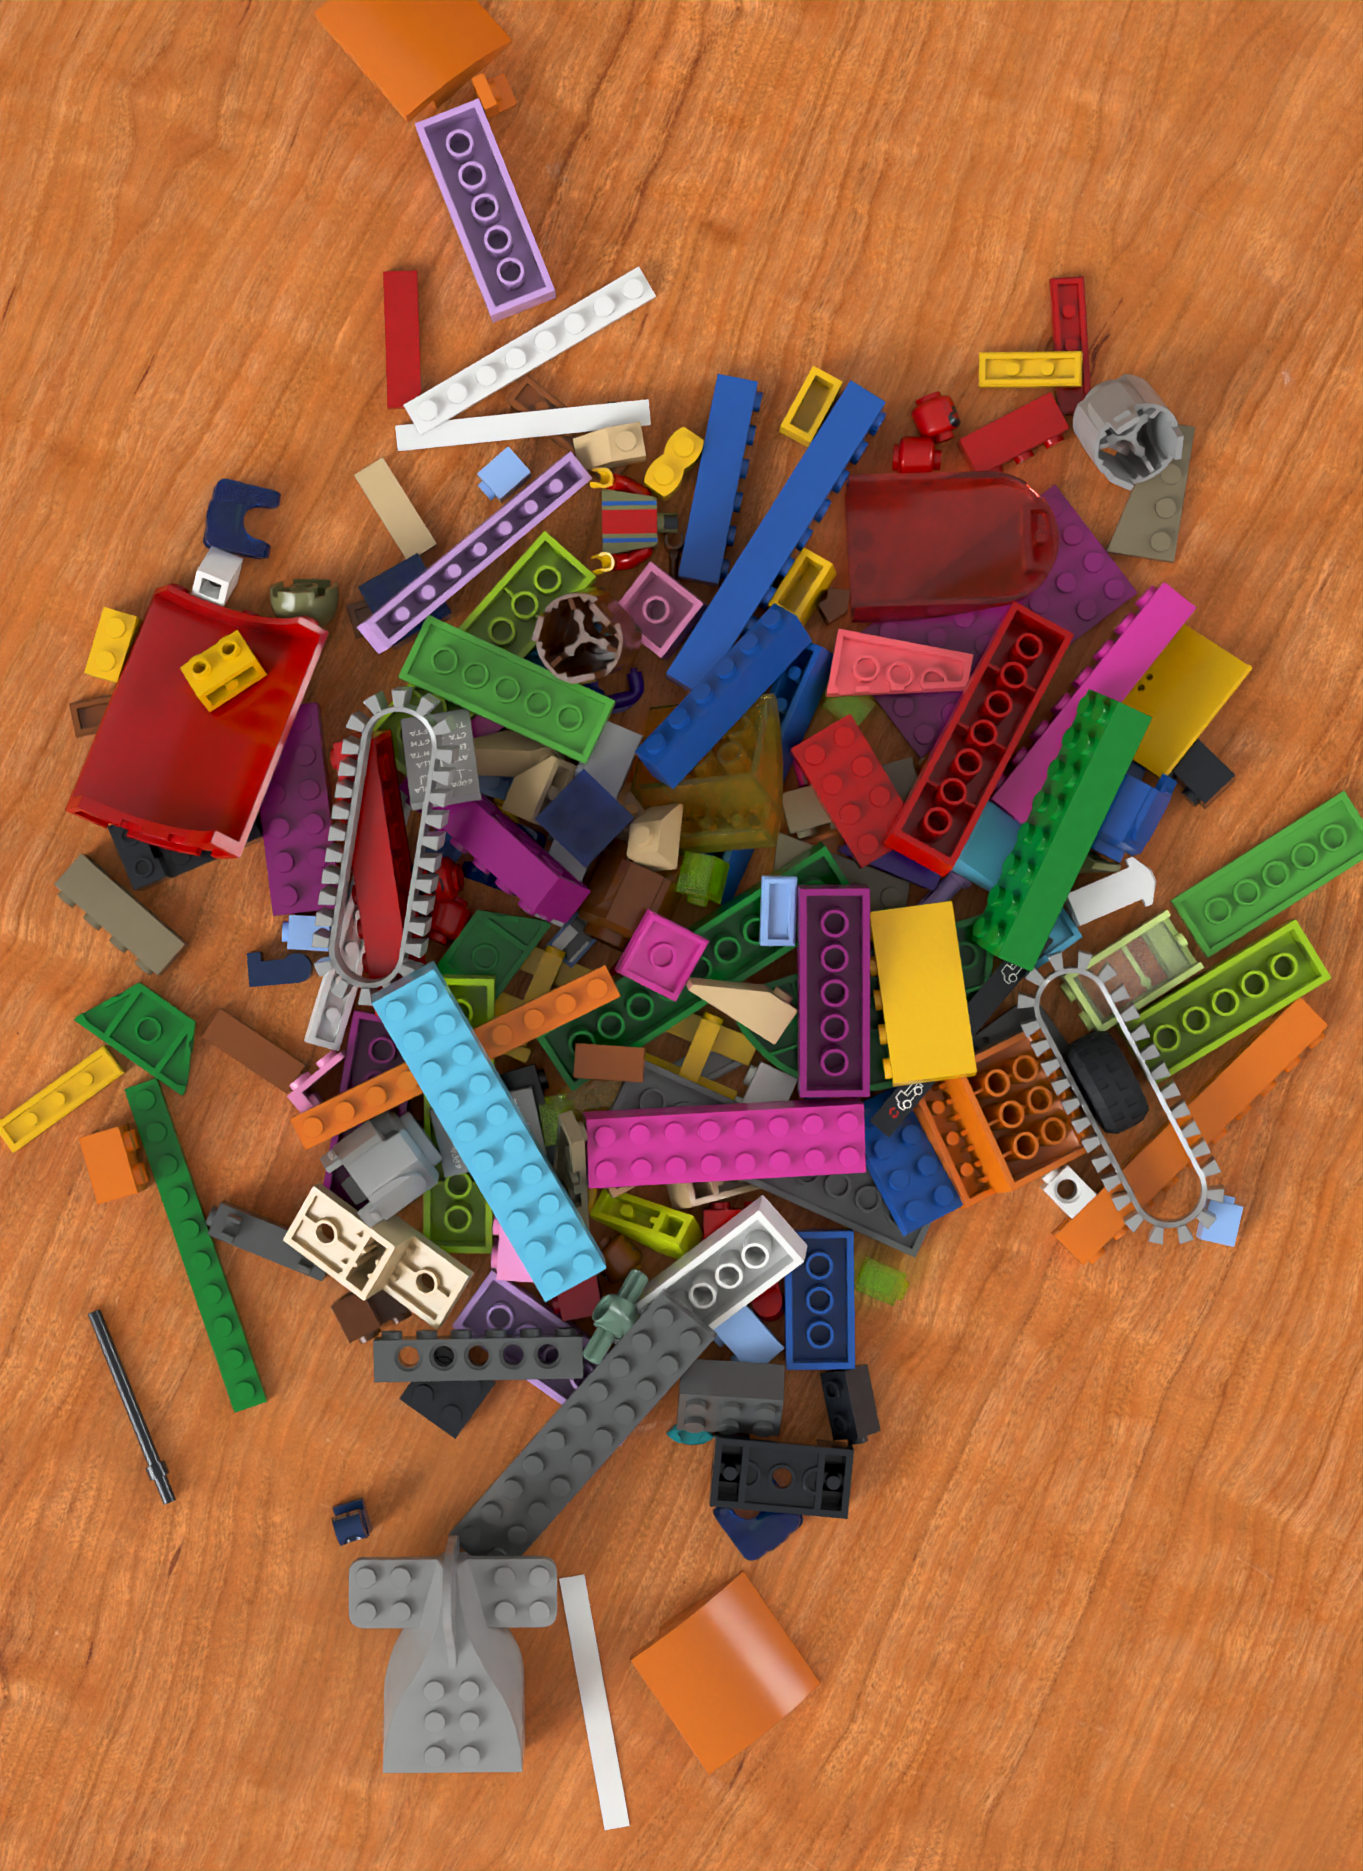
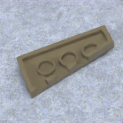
M1178 424L1180 431L1184 435L1181 459L1175 460L1173 458L1168 466L1159 474L1149 480L1134 484L1112 539L1106 549L1107 553L1168 563L1174 562L1195 427Z
M778 832L773 872L815 845ZM830 852L850 884H867L869 886L870 912L886 908L907 907L910 882L867 865L859 869L855 861Z
M570 1110L558 1116L553 1169L589 1229L585 1142L588 1140L583 1122H577L573 1111Z

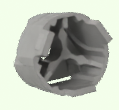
M1124 374L1118 379L1107 380L1096 385L1088 392L1085 399L1077 404L1073 416L1074 433L1099 471L1104 473L1111 483L1131 491L1134 484L1149 480L1163 471L1173 458L1175 460L1182 458L1184 435L1178 427L1175 416L1146 380L1135 375ZM1109 447L1118 452L1113 456L1101 449Z
M387 1110L374 1119L368 1120L335 1144L329 1152L320 1158V1161L328 1173H331L341 1165L345 1166L351 1176L341 1185L355 1205L367 1199L370 1201L357 1214L371 1228L383 1219L387 1221L435 1186L439 1179V1172L435 1165L444 1158L409 1111L399 1117L394 1111Z

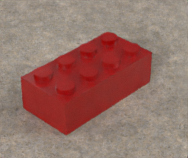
M851 714L790 749L789 752L859 869L893 850L883 843L904 803Z

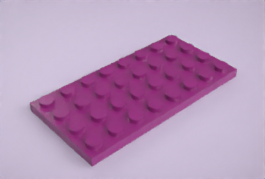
M1053 485L861 633L973 654L970 671L971 677L1003 614L1013 601L1073 633L1074 636L1070 642L1071 644L1136 595L1137 591L1057 486ZM963 691L871 696L921 759L934 748Z

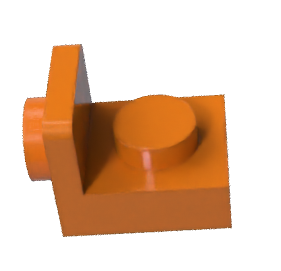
M484 73L471 78L473 89L480 100L487 119L516 107V99L504 74L488 80Z

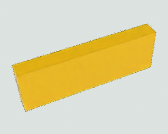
M1082 351L979 352V388L1082 387L1083 353Z

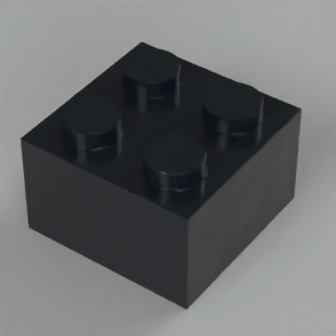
M440 1346L435 1350V1357L440 1363L447 1364L453 1361L454 1353L449 1347ZM496 1380L410 1382L399 1399L456 1439L492 1389Z

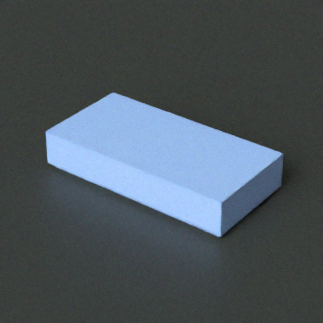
M762 875L760 946H795L797 876Z

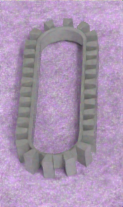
M398 686L391 690L394 705L389 707L383 690L363 701L375 715L369 718L360 710L351 714L346 728L362 732V736L359 739L351 735L343 740L341 754L359 755L358 761L349 757L340 761L338 776H355V781L352 782L344 778L336 784L335 797H352L351 804L340 800L333 805L331 819H348V825L339 821L331 825L328 841H345V845L333 843L326 849L325 862H342L341 868L330 864L323 869L321 883L338 884V889L327 885L320 890L318 905H335V910L324 906L317 911L315 926H332V929L329 931L321 927L314 932L311 947H329V957H323L315 962V969L319 977L333 968L342 979L330 991L341 999L350 993L353 985L360 987L361 992L358 1005L372 1006V994L378 992V987L382 986L385 988L399 980L398 974L405 977L423 967L424 963L410 960L408 957L411 954L420 958L427 952L429 938H412V933L424 937L431 928L432 917H415L416 911L428 915L434 910L436 896L419 895V890L431 894L437 889L439 874H422V871L426 869L434 873L440 868L443 853L425 852L426 847L436 851L442 848L445 842L446 831H429V827L431 825L442 829L446 826L450 810H432L433 804L444 808L451 803L453 788H436V783L439 782L448 786L454 782L456 767H439L440 760L449 764L457 761L460 745H442L441 734L451 733L458 729L453 715L437 724L429 713L441 701L431 693L422 696L418 707L411 705L410 700L413 687ZM405 712L421 720L428 729L432 740V753L399 960L391 974L378 979H370L359 976L348 968L341 956L339 943L372 732L376 723L385 714Z
M1061 950L1047 955L1055 969L1053 972L1044 977L1034 966L1033 971H1028L1025 975V979L1038 985L1035 996L1018 991L1017 1009L1034 1007L1036 1018L1020 1022L1026 1037L1028 1038L1041 1027L1045 1037L1030 1041L1031 1046L1037 1057L1050 1047L1053 1050L1055 1056L1040 1060L1047 1077L1060 1066L1064 1071V1076L1050 1079L1057 1096L1070 1086L1075 1092V1095L1061 1098V1103L1067 1115L1080 1105L1082 1106L1085 1114L1071 1117V1123L1077 1134L1089 1125H1092L1095 1133L1081 1137V1142L1087 1153L1102 1144L1105 1152L1091 1156V1161L1097 1172L1099 1173L1112 1163L1115 1171L1101 1175V1180L1107 1191L1109 1192L1122 1182L1125 1190L1111 1194V1199L1116 1209L1120 1211L1132 1201L1136 1210L1123 1217L1124 1223L1135 1232L1145 1219L1153 1224L1148 1234V1241L1163 1245L1164 1228L1177 1227L1180 1244L1194 1240L1186 1224L1197 1217L1208 1230L1217 1218L1214 1213L1203 1208L1206 1198L1223 1203L1224 1199L1223 1184L1207 1186L1205 1179L1207 1176L1221 1173L1214 1156H1211L1201 1165L1197 1162L1196 1157L1209 1154L1211 1151L1203 1136L1191 1146H1189L1185 1139L1201 1134L1193 1117L1179 1127L1176 1119L1191 1114L1183 1098L1169 1108L1165 1099L1181 1095L1174 1080L1171 1079L1159 1089L1155 1080L1171 1076L1163 1059L1151 1069L1148 1068L1146 1060L1160 1057V1053L1153 1040L1142 1049H1138L1135 1041L1150 1037L1143 1021L1130 1031L1128 1030L1125 1022L1140 1018L1134 1003L1131 1002L1120 1012L1117 1009L1115 1002L1130 998L1123 982L1110 993L1104 984L1116 976L1117 971L1106 961L1096 975L1087 969L1093 954L1083 950H1078L1077 966L1064 967ZM1067 973H1078L1091 978L1099 985L1200 1177L1201 1192L1199 1199L1193 1209L1184 1216L1176 1219L1156 1218L1147 1213L1139 1204L1041 1016L1039 1009L1041 994L1047 984L1057 976Z

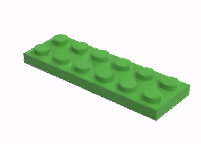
M430 615L426 617L398 676L403 681L585 765L588 764L616 704V701L578 683L571 684L560 680L549 670Z
M1341 791L1169 901L1204 956L1209 958L1362 861L1363 819L1346 792Z

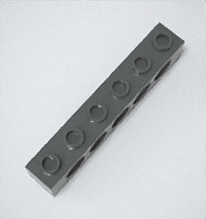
M574 1327L555 1328V1334H541V1328L520 1329V1334H506V1329L502 1328L486 1329V1335H472L471 1329L451 1330L450 1336H437V1330L416 1331V1336H402V1331L390 1330L382 1331V1337H376L373 1340L374 1382L583 1379L584 1376L583 1333H576V1328ZM545 1344H551L557 1348L558 1357L551 1362L544 1361L539 1356V1348ZM480 1345L485 1347L489 1353V1358L483 1363L474 1362L469 1354L473 1346ZM509 1345H517L523 1350L524 1356L518 1362H510L504 1355V1349ZM440 1346L449 1347L454 1353L453 1361L447 1364L440 1363L435 1357V1350ZM404 1347L415 1348L419 1354V1361L414 1364L405 1363L400 1356L401 1349Z

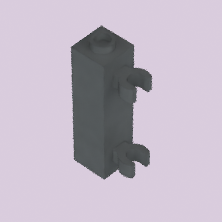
M227 1201L221 1202L219 1207H212L206 1221V1225L211 1226L208 1232L209 1236L319 1281H323L326 1278L327 1273L283 1241L290 1227Z

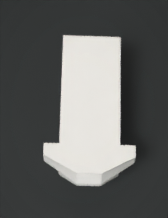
M1134 857L1125 859L1128 868L1069 893L1064 904L1070 918L1078 927L1141 899L1145 907L1153 904L1157 881L1152 870Z

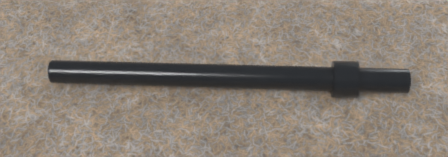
M101 1309L88 1314V1317L148 1466L145 1469L150 1481L154 1480L163 1505L176 1500V1497L166 1475L169 1473L165 1460H160Z

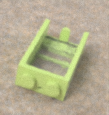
M1162 910L1095 953L1089 962L1087 969L1096 975L1106 961L1117 971V975L1104 984L1110 993L1123 982L1130 998L1115 1002L1119 1012L1131 1002L1139 1010L1204 968L1203 964L1197 962L1187 947L1188 942L1183 934L1177 932L1168 918L1171 916L1168 910ZM1078 973L1060 975L1064 982L1060 985V988L1070 1003L1075 1000L1082 1012L1078 1016L1088 1031L1092 1029L1106 1031L1118 1023L1101 988L1094 980Z

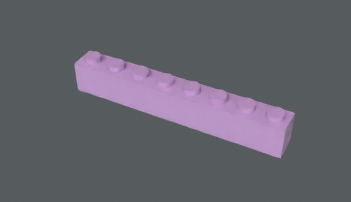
M570 451L357 626V629L378 654L389 649L589 482L592 477Z

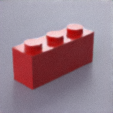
M1049 392L959 439L957 446L975 480L984 476L985 480L988 481L1003 473L1002 466L1014 460L1015 464L1019 465L1035 456L1032 450L1042 445L1049 449L1065 440L1063 434L1069 430V426L1052 393Z

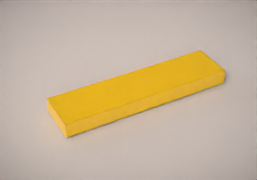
M106 1045L102 1046L1 1119L0 1136L13 1153L17 1152L126 1072Z

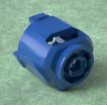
M1134 761L1131 762L1090 848L1118 863L1121 862L1125 853L1131 856L1142 853L1164 814L1177 784V781L1162 774L1155 788L1142 782L1146 769Z

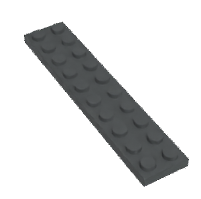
M645 1060L644 1083L622 1082L610 1110L736 1104L739 1102ZM867 1167L866 1173L743 1180L915 1258L931 1225L929 1223L903 1236Z
M663 1289L639 1316L629 1331L608 1351L601 1363L594 1367L455 1525L449 1535H458L460 1547L471 1556H522L715 1339L717 1333Z

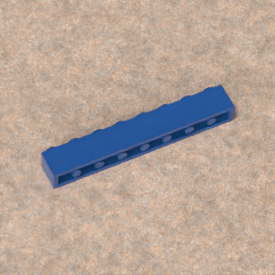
M810 643L774 681L685 883V889L720 905L733 899L793 763L794 758L789 751L802 742L828 683L833 654L822 646Z

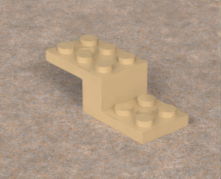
M321 1183L314 1185L283 1241L363 1301L383 1289L436 1330L442 1327L474 1272L396 1214L387 1221L383 1219L369 1228L357 1214L358 1210ZM323 1223L333 1228V1240L326 1238L323 1234ZM423 1273H427L433 1278L434 1289H429L423 1284Z

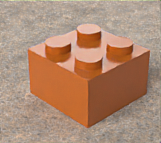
M129 1123L79 1138L97 1205L137 1194L147 1189L146 1182L150 1181L149 1171L146 1163H140L136 1149L141 1148L140 1140L136 1129L130 1130Z

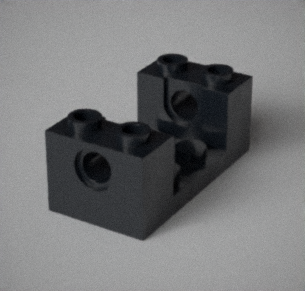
M258 814L244 848L264 840L262 823ZM113 824L108 826L133 889L136 891H144L218 859L211 856L212 851L202 850L200 856H195L147 844L127 837V829Z
M715 1432L709 1492L710 1507L848 1519L854 1455L853 1446L848 1445V1442L817 1439V1445L750 1439L749 1434L736 1433L734 1435H724L720 1432ZM785 1468L790 1471L792 1478L788 1485L780 1487L772 1482V1474L776 1469Z

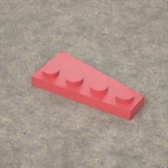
M838 629L826 697L963 691L969 681L973 654Z

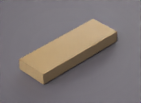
M383 457L354 475L408 563L437 546L434 538Z

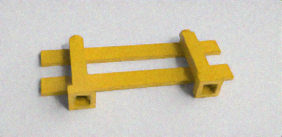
M547 945L545 950L536 946L519 968L534 975L524 1000L502 992L495 1001V1017L551 991L553 984L561 986L592 970L577 963L570 968L563 961L566 954L565 951ZM705 1011L703 1017L693 1013L666 1031L692 1042L682 1067L647 1052L645 1060L735 1100L738 1093L737 1090L701 1076V1072L710 1051L749 1066L756 1048L744 1034L723 1026V1018ZM529 1042L504 1054L527 1063L534 1049L528 1047Z

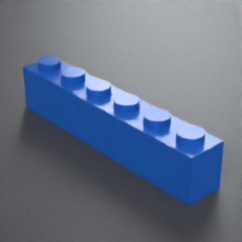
M717 374L678 573L679 580L718 587L719 579L725 580L727 577L730 560L723 558L726 545L733 546L737 527L730 525L732 512H740L743 493L737 492L739 478L746 479L750 459L743 458L745 446H753L756 430L755 425H750L752 411L759 412L763 392L756 391L757 381Z
M774 603L635 750V753L653 777L674 789L812 642L796 615Z

